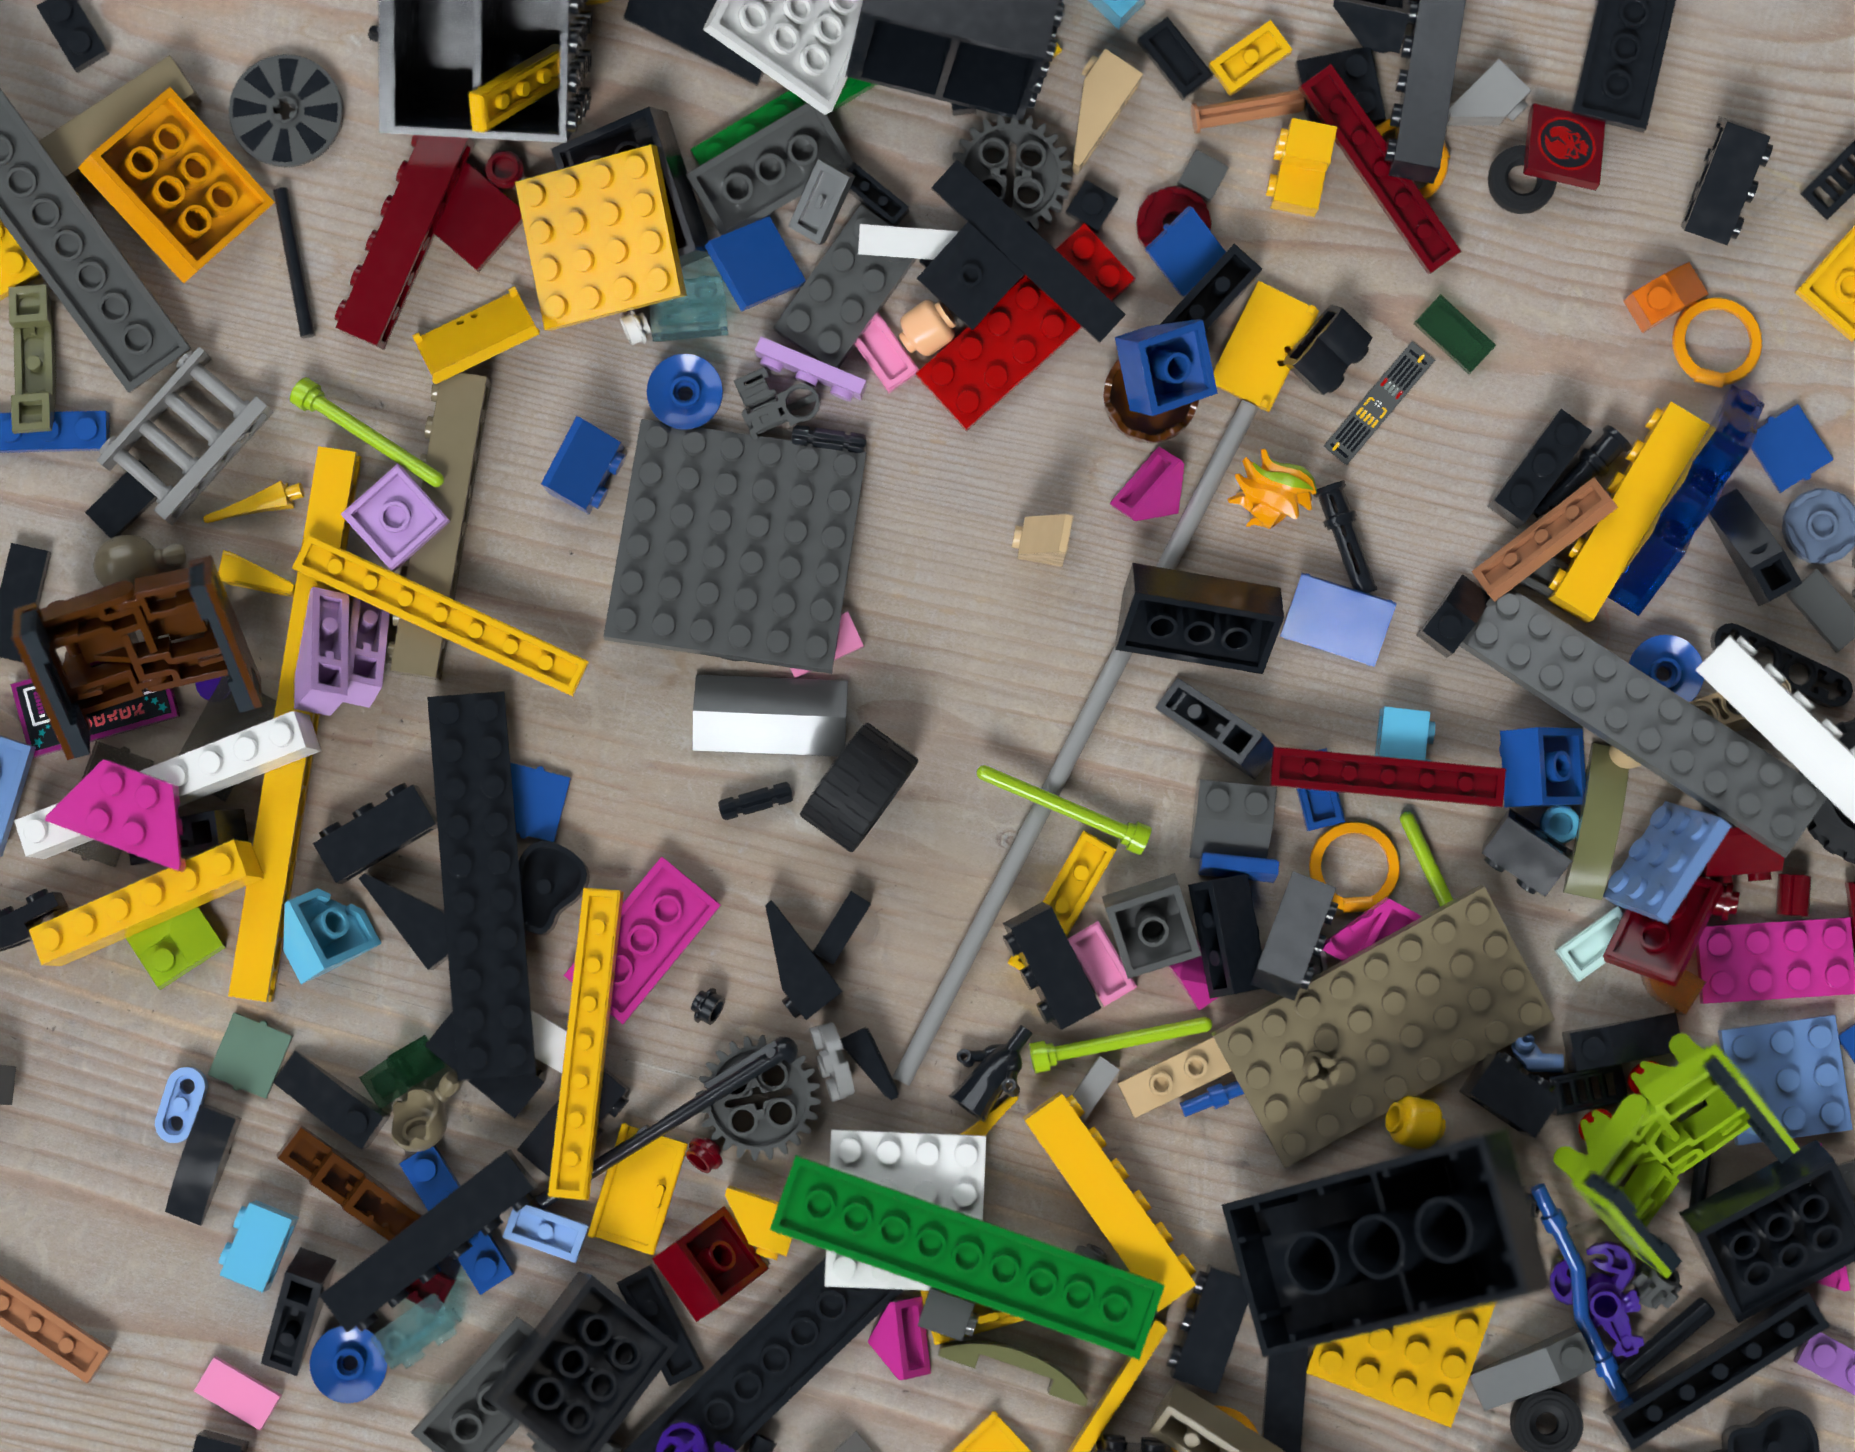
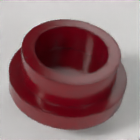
M499 151L488 159L486 175L495 187L510 189L516 186L515 182L523 178L524 166L521 159L515 153Z
M1727 883V886L1723 885L1724 890L1712 915L1722 916L1721 920L1723 921L1728 920L1729 914L1736 915L1740 892L1733 891V883Z
M693 1138L689 1143L690 1149L686 1152V1156L690 1163L698 1170L710 1173L712 1169H718L722 1165L721 1149L714 1141L709 1138Z

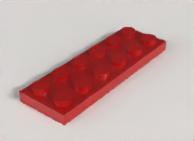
M1085 223L1055 249L1111 301L1135 282L1134 276ZM1024 276L1003 296L973 330L967 327L916 373V377L962 428L968 431L1079 332L1082 327L1029 278Z

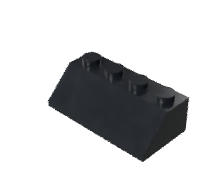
M717 0L628 1L623 17L624 20L756 86L759 85L764 75L763 71L703 30Z
M1132 563L1122 594L1115 650L1263 674L1284 620L1281 588Z

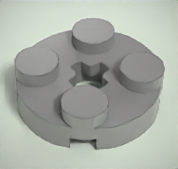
M830 1022L809 1028L815 1049L822 1050L819 1051V1056H816L822 1078L830 1076V1079L826 1080V1085L831 1101L835 1102L854 1095L855 1090L848 1062H845L841 1050L843 1046L834 1023Z

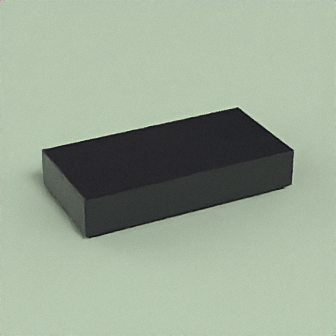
M1168 16L1138 38L1137 43L1183 101L1213 79L1214 75Z
M140 459L138 460L143 466H145L150 472H152L158 479H160L143 461H141ZM126 472L85 513L109 538L120 536L157 500V497Z

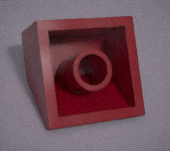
M1738 827L1730 828L1700 873V876L1709 877V879L1722 884L1733 883V875L1747 874L1748 882L1772 880L1771 872L1783 871L1784 857Z
M725 1206L652 1258L696 1322L722 1306L769 1269L760 1255L755 1253V1248L748 1243L743 1231Z

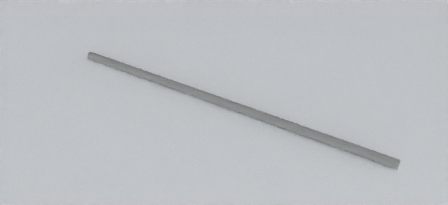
M1241 400L1156 567L1176 570L1258 411L1255 405ZM1115 647L1113 648L1041 789L1057 796L1060 795L1132 655L1131 652L1115 650ZM1034 803L893 1075V1078L910 1086L1036 842L1051 809Z

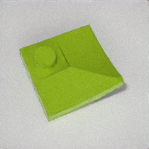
M199 907L126 938L159 990H162L226 948Z

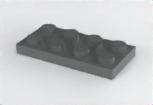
M862 205L858 207L773 327L774 331L816 360L838 369L855 347L858 338H861L869 327L875 314L879 313L916 261V258L858 254L860 224L891 226Z

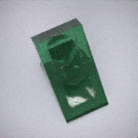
M426 1035L387 1056L388 1059L359 1077L379 1109H383L406 1094L409 1089L415 1088L446 1067L442 1060L424 1046L429 1040Z

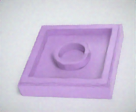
M398 463L341 513V516L392 572H395L451 522Z

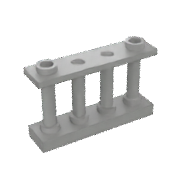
M200 347L194 352L188 351L181 357L176 365L178 370L118 437L112 436L102 445L99 451L101 455L96 460L109 471L117 463L157 497L156 502L158 505L154 511L171 525L180 518L274 413L257 396L251 402L249 400L243 401L204 366L212 358ZM194 378L234 412L233 417L235 420L226 430L223 428L218 430L179 396ZM168 406L208 440L207 445L210 448L200 459L198 457L192 458L153 424ZM142 435L183 469L182 474L184 477L175 487L172 485L166 486L128 452Z

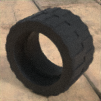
M865 723L850 740L802 808L800 817L847 851L854 852L918 764V758L870 723Z

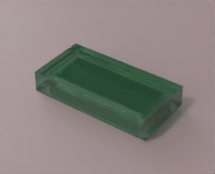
M1441 294L1413 323L1468 375L1496 346L1494 342Z

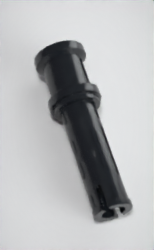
M1606 425L1603 428V435L1589 449L1584 448L1580 452L1579 458L1581 461L1539 503L1533 515L1536 518L1540 517L1548 508L1552 510L1593 477L1605 476L1609 472L1608 467L1623 451L1629 452L1632 448L1628 440L1615 428Z
M1345 480L1319 488L1313 496L1319 499L1326 518L1323 522L1324 527L1333 532L1353 589L1365 593L1378 590L1353 523L1356 521L1357 514L1355 510L1350 509L1343 489L1346 486ZM1332 495L1337 505L1338 512H1336L1331 499ZM1341 526L1345 527L1347 533L1346 537L1344 536ZM1349 542L1351 544L1353 553L1361 572L1360 574H1358L1352 555L1350 553L1348 547Z

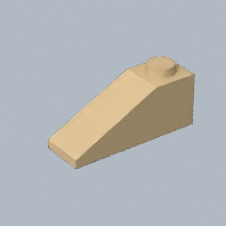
M1106 48L1099 58L1093 55L1081 73L1086 78L1084 79L1072 165V172L1077 175L1141 84L1143 77L1142 72Z
M1057 514L1025 517L1023 526H1015L1012 548L1019 549L1017 559L1062 567L1067 553L1073 515Z

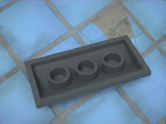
M805 103L685 175L706 213L722 236L764 218L801 196L818 159L825 158L844 170L854 162L827 115H824L810 104Z
M696 675L693 703L692 751L838 757L846 747L848 681Z
M516 1316L414 1427L411 1434L433 1452H497L520 1426L499 1411L483 1396L535 1328Z

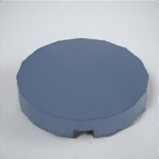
M1816 488L1800 494L1788 505L1782 520V534L1787 547L1796 557L1810 564L1825 565L1842 559L1855 546V506L1845 495L1824 488Z

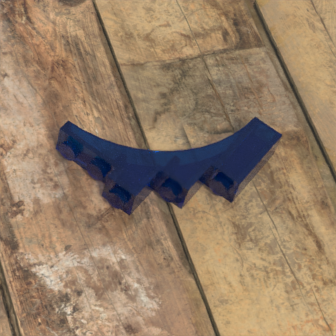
M1733 384L1728 389L1710 427L1690 462L1654 518L1609 593L1608 598L1639 616L1684 557L1694 533L1718 502L1726 481L1751 449L1758 431L1755 427L1765 405L1753 393L1741 390Z

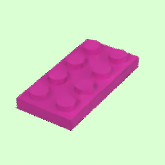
M662 856L622 904L610 1014L622 1024H625L721 907L720 903ZM575 962L563 975L571 982H573Z
M1851 917L1706 926L1696 946L1700 1004L1855 994V965Z

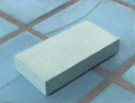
M1619 906L1614 907L1554 950L1576 982L1581 981L1606 963L1603 954L1624 914Z

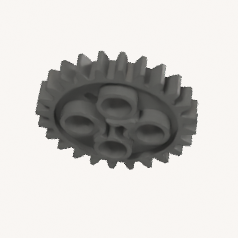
M998 115L997 125L993 127L988 120L984 119L983 132L980 133L977 129L971 127L970 136L972 142L960 139L959 146L965 153L954 152L952 160H958L985 186L992 185L997 187L1001 192L999 198L1005 203L1007 178L1004 175L1007 174L1009 145L1011 143L1016 144L1015 176L1017 177L1014 179L1011 209L1033 230L1039 232L1038 220L1042 219L1050 225L1052 217L1049 211L1061 213L1063 208L1060 202L1057 201V198L1068 199L1070 192L1061 187L1072 184V177L1062 174V172L1071 168V161L1060 160L1066 154L1067 148L1066 146L1054 147L1058 140L1057 133L1047 138L1044 136L1047 126L1045 123L1039 126L1037 130L1033 129V117L1029 116L1025 124L1022 125L1019 124V120L1013 118L1011 123L1006 124L1004 118ZM995 148L1002 152L1004 158L995 164L988 163L983 157L984 152ZM1027 151H1034L1040 155L1042 161L1038 165L1030 167L1025 165L1020 157ZM1025 188H1031L1037 192L1039 198L1032 204H1026L1019 199L1018 193Z
M765 1035L760 1036L758 1045L753 1046L749 1036H745L744 1048L741 1049L734 1041L729 1042L731 1054L727 1055L721 1050L716 1051L720 1063L717 1065L707 1062L706 1066L712 1072L711 1077L700 1076L699 1080L705 1084L766 1046ZM805 1055L800 1056L792 1064H789L786 1060L777 1064L785 1073V1078L780 1085H769L764 1080L762 1073L749 1081L742 1093H730L701 1111L700 1113H708L710 1117L702 1124V1127L714 1125L716 1128L710 1139L713 1141L723 1136L726 1139L722 1149L724 1151L728 1150L733 1144L738 1146V1158H741L746 1149L751 1150L753 1161L757 1160L760 1150L765 1151L769 1160L773 1159L774 1148L776 1147L784 1155L788 1154L786 1142L789 1140L799 1146L801 1141L797 1135L798 1131L810 1134L812 1131L805 1123L806 1119H818V1115L810 1110V1105L821 1103V1099L811 1096V1091L818 1089L820 1083H809L808 1077L815 1072V1069L803 1070L801 1067L807 1057ZM754 1087H760L762 1093L791 1088L793 1091L791 1095L764 1101V1108H758L754 1102L730 1108L725 1106L727 1100L751 1096L754 1094ZM706 1090L696 1092V1096H698ZM784 1102L791 1107L792 1117L789 1122L780 1124L772 1119L771 1108L775 1103ZM747 1110L753 1115L754 1125L751 1130L740 1131L734 1126L733 1117L737 1111Z

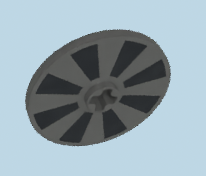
M283 54L270 56L253 64L236 82L229 102L230 125L240 145L258 161L275 167H297L310 163L320 157L335 141L343 119L342 98L334 80L320 65L297 55ZM288 102L291 108H295V111L289 113V119L284 120L281 114H277V111L283 109V103Z

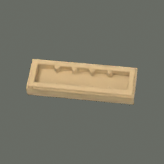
M1211 1037L1117 1084L1133 1117L1137 1118L1231 1072V1069L1215 1039Z

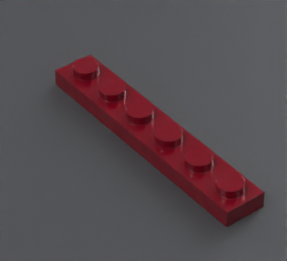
M1332 64L1299 86L1298 89L1321 122L1337 127L1335 142L1426 273L1431 274L1461 252L1460 248L1414 182L1410 179L1388 176L1390 161H1384L1387 143Z
M1273 747L1269 786L1501 808L1503 807L1506 768Z

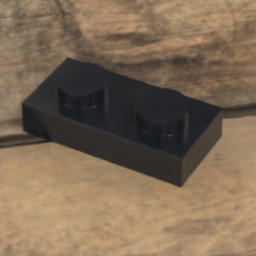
M45 0L36 6L77 73L110 54L78 0Z

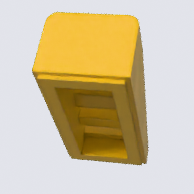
M223 550L218 572L224 584L287 597L294 596L295 585L292 582L230 551Z

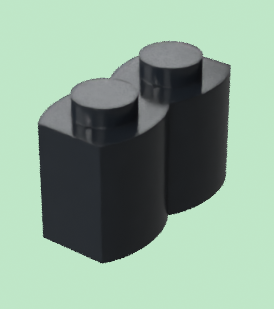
M1331 305L1318 317L1308 333L1292 348L1283 363L1313 392L1325 395L1327 392L1331 393L1340 387L1345 378L1344 373L1349 365L1358 363L1366 356L1369 351L1368 345L1373 337L1342 307Z

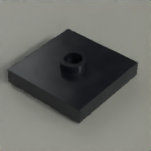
M967 222L916 279L973 330L1024 273L973 225Z

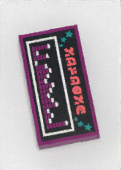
M96 661L92 662L91 666L93 668L107 662ZM27 679L10 684L26 744L36 747L33 758L61 751L62 747L32 680ZM145 688L144 696L86 714L91 724L90 742L180 717L173 688L150 692Z

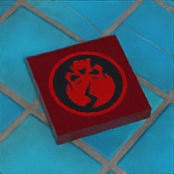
M1533 103L1529 109L1523 174L1596 191L1601 180L1605 122L1577 115L1570 111Z

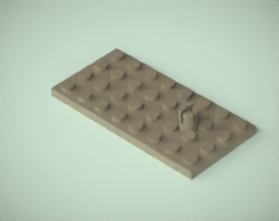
M1481 884L1312 977L1308 989L1300 988L1295 1001L1279 995L1211 1034L1282 1165L1287 1168L1387 1113L1389 1107L1404 1096L1416 1097L1483 1060L1487 1054H1494L1512 1044L1518 1038L1524 1037L1552 1022L1555 1018L1485 886Z

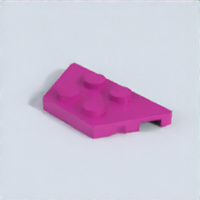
M103 759L46 815L45 821L174 870H185L186 862L181 857L179 836L183 835L182 820L178 815V807L180 805L179 788L172 783Z
M1385 897L1325 940L1322 950L1343 961L1423 916Z

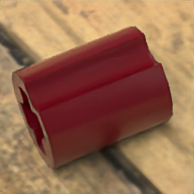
M1778 874L1776 915L1809 917L1811 876Z

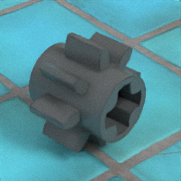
M1643 1263L1634 1272L1636 1277L1632 1280L1631 1284L1635 1286L1636 1296L1639 1297V1302L1644 1306L1657 1309L1662 1304L1668 1309L1679 1298L1677 1293L1682 1289V1285L1679 1284L1680 1276L1676 1269L1668 1278H1665L1646 1263Z

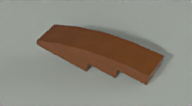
M299 1124L277 1153V1159L304 1176L312 1186L339 1203L344 1211L388 1241L422 1216V1214L301 1124Z

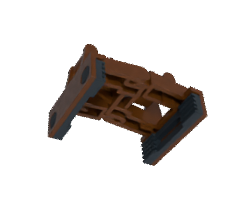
M212 555L189 560V568L135 578L134 585L130 581H119L68 600L54 601L42 609L39 608L37 602L14 609L12 638L67 760L90 754L91 724L86 714L144 696L145 688L150 692H156L227 676V683L240 713L262 707L261 677ZM141 630L145 639L144 642H139L135 631ZM205 632L204 637L171 643L175 639ZM169 634L170 638L164 637L158 639V637L162 635ZM65 646L67 651L62 665L56 649ZM92 662H107L93 668L91 666Z

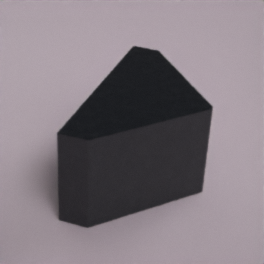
M1507 1128L1222 1204L1263 1358L1520 1298L1552 1288Z

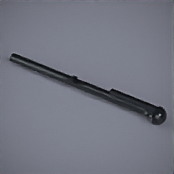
M777 1037L774 1041L704 1084L707 1088L706 1091L670 1112L651 1127L649 1125L643 1126L634 1136L595 1159L593 1162L592 1179L783 1060L792 1064L798 1055L796 1043L789 1037ZM549 1189L536 1196L537 1203L542 1209H546L562 1198L549 1197Z

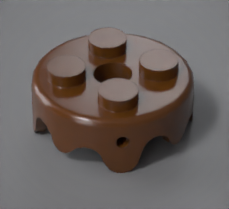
M1119 359L1111 368L1104 385L1103 400L1109 420L1127 438L1142 443H1159L1176 437L1191 422L1199 403L1198 400L1155 416L1130 411Z

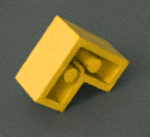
M1292 118L1287 129L1281 128L1273 154V159L1279 160L1277 175L1270 173L1266 189V196L1272 197L1270 209L1315 217L1319 209L1325 174L1331 161L1337 131L1336 126Z

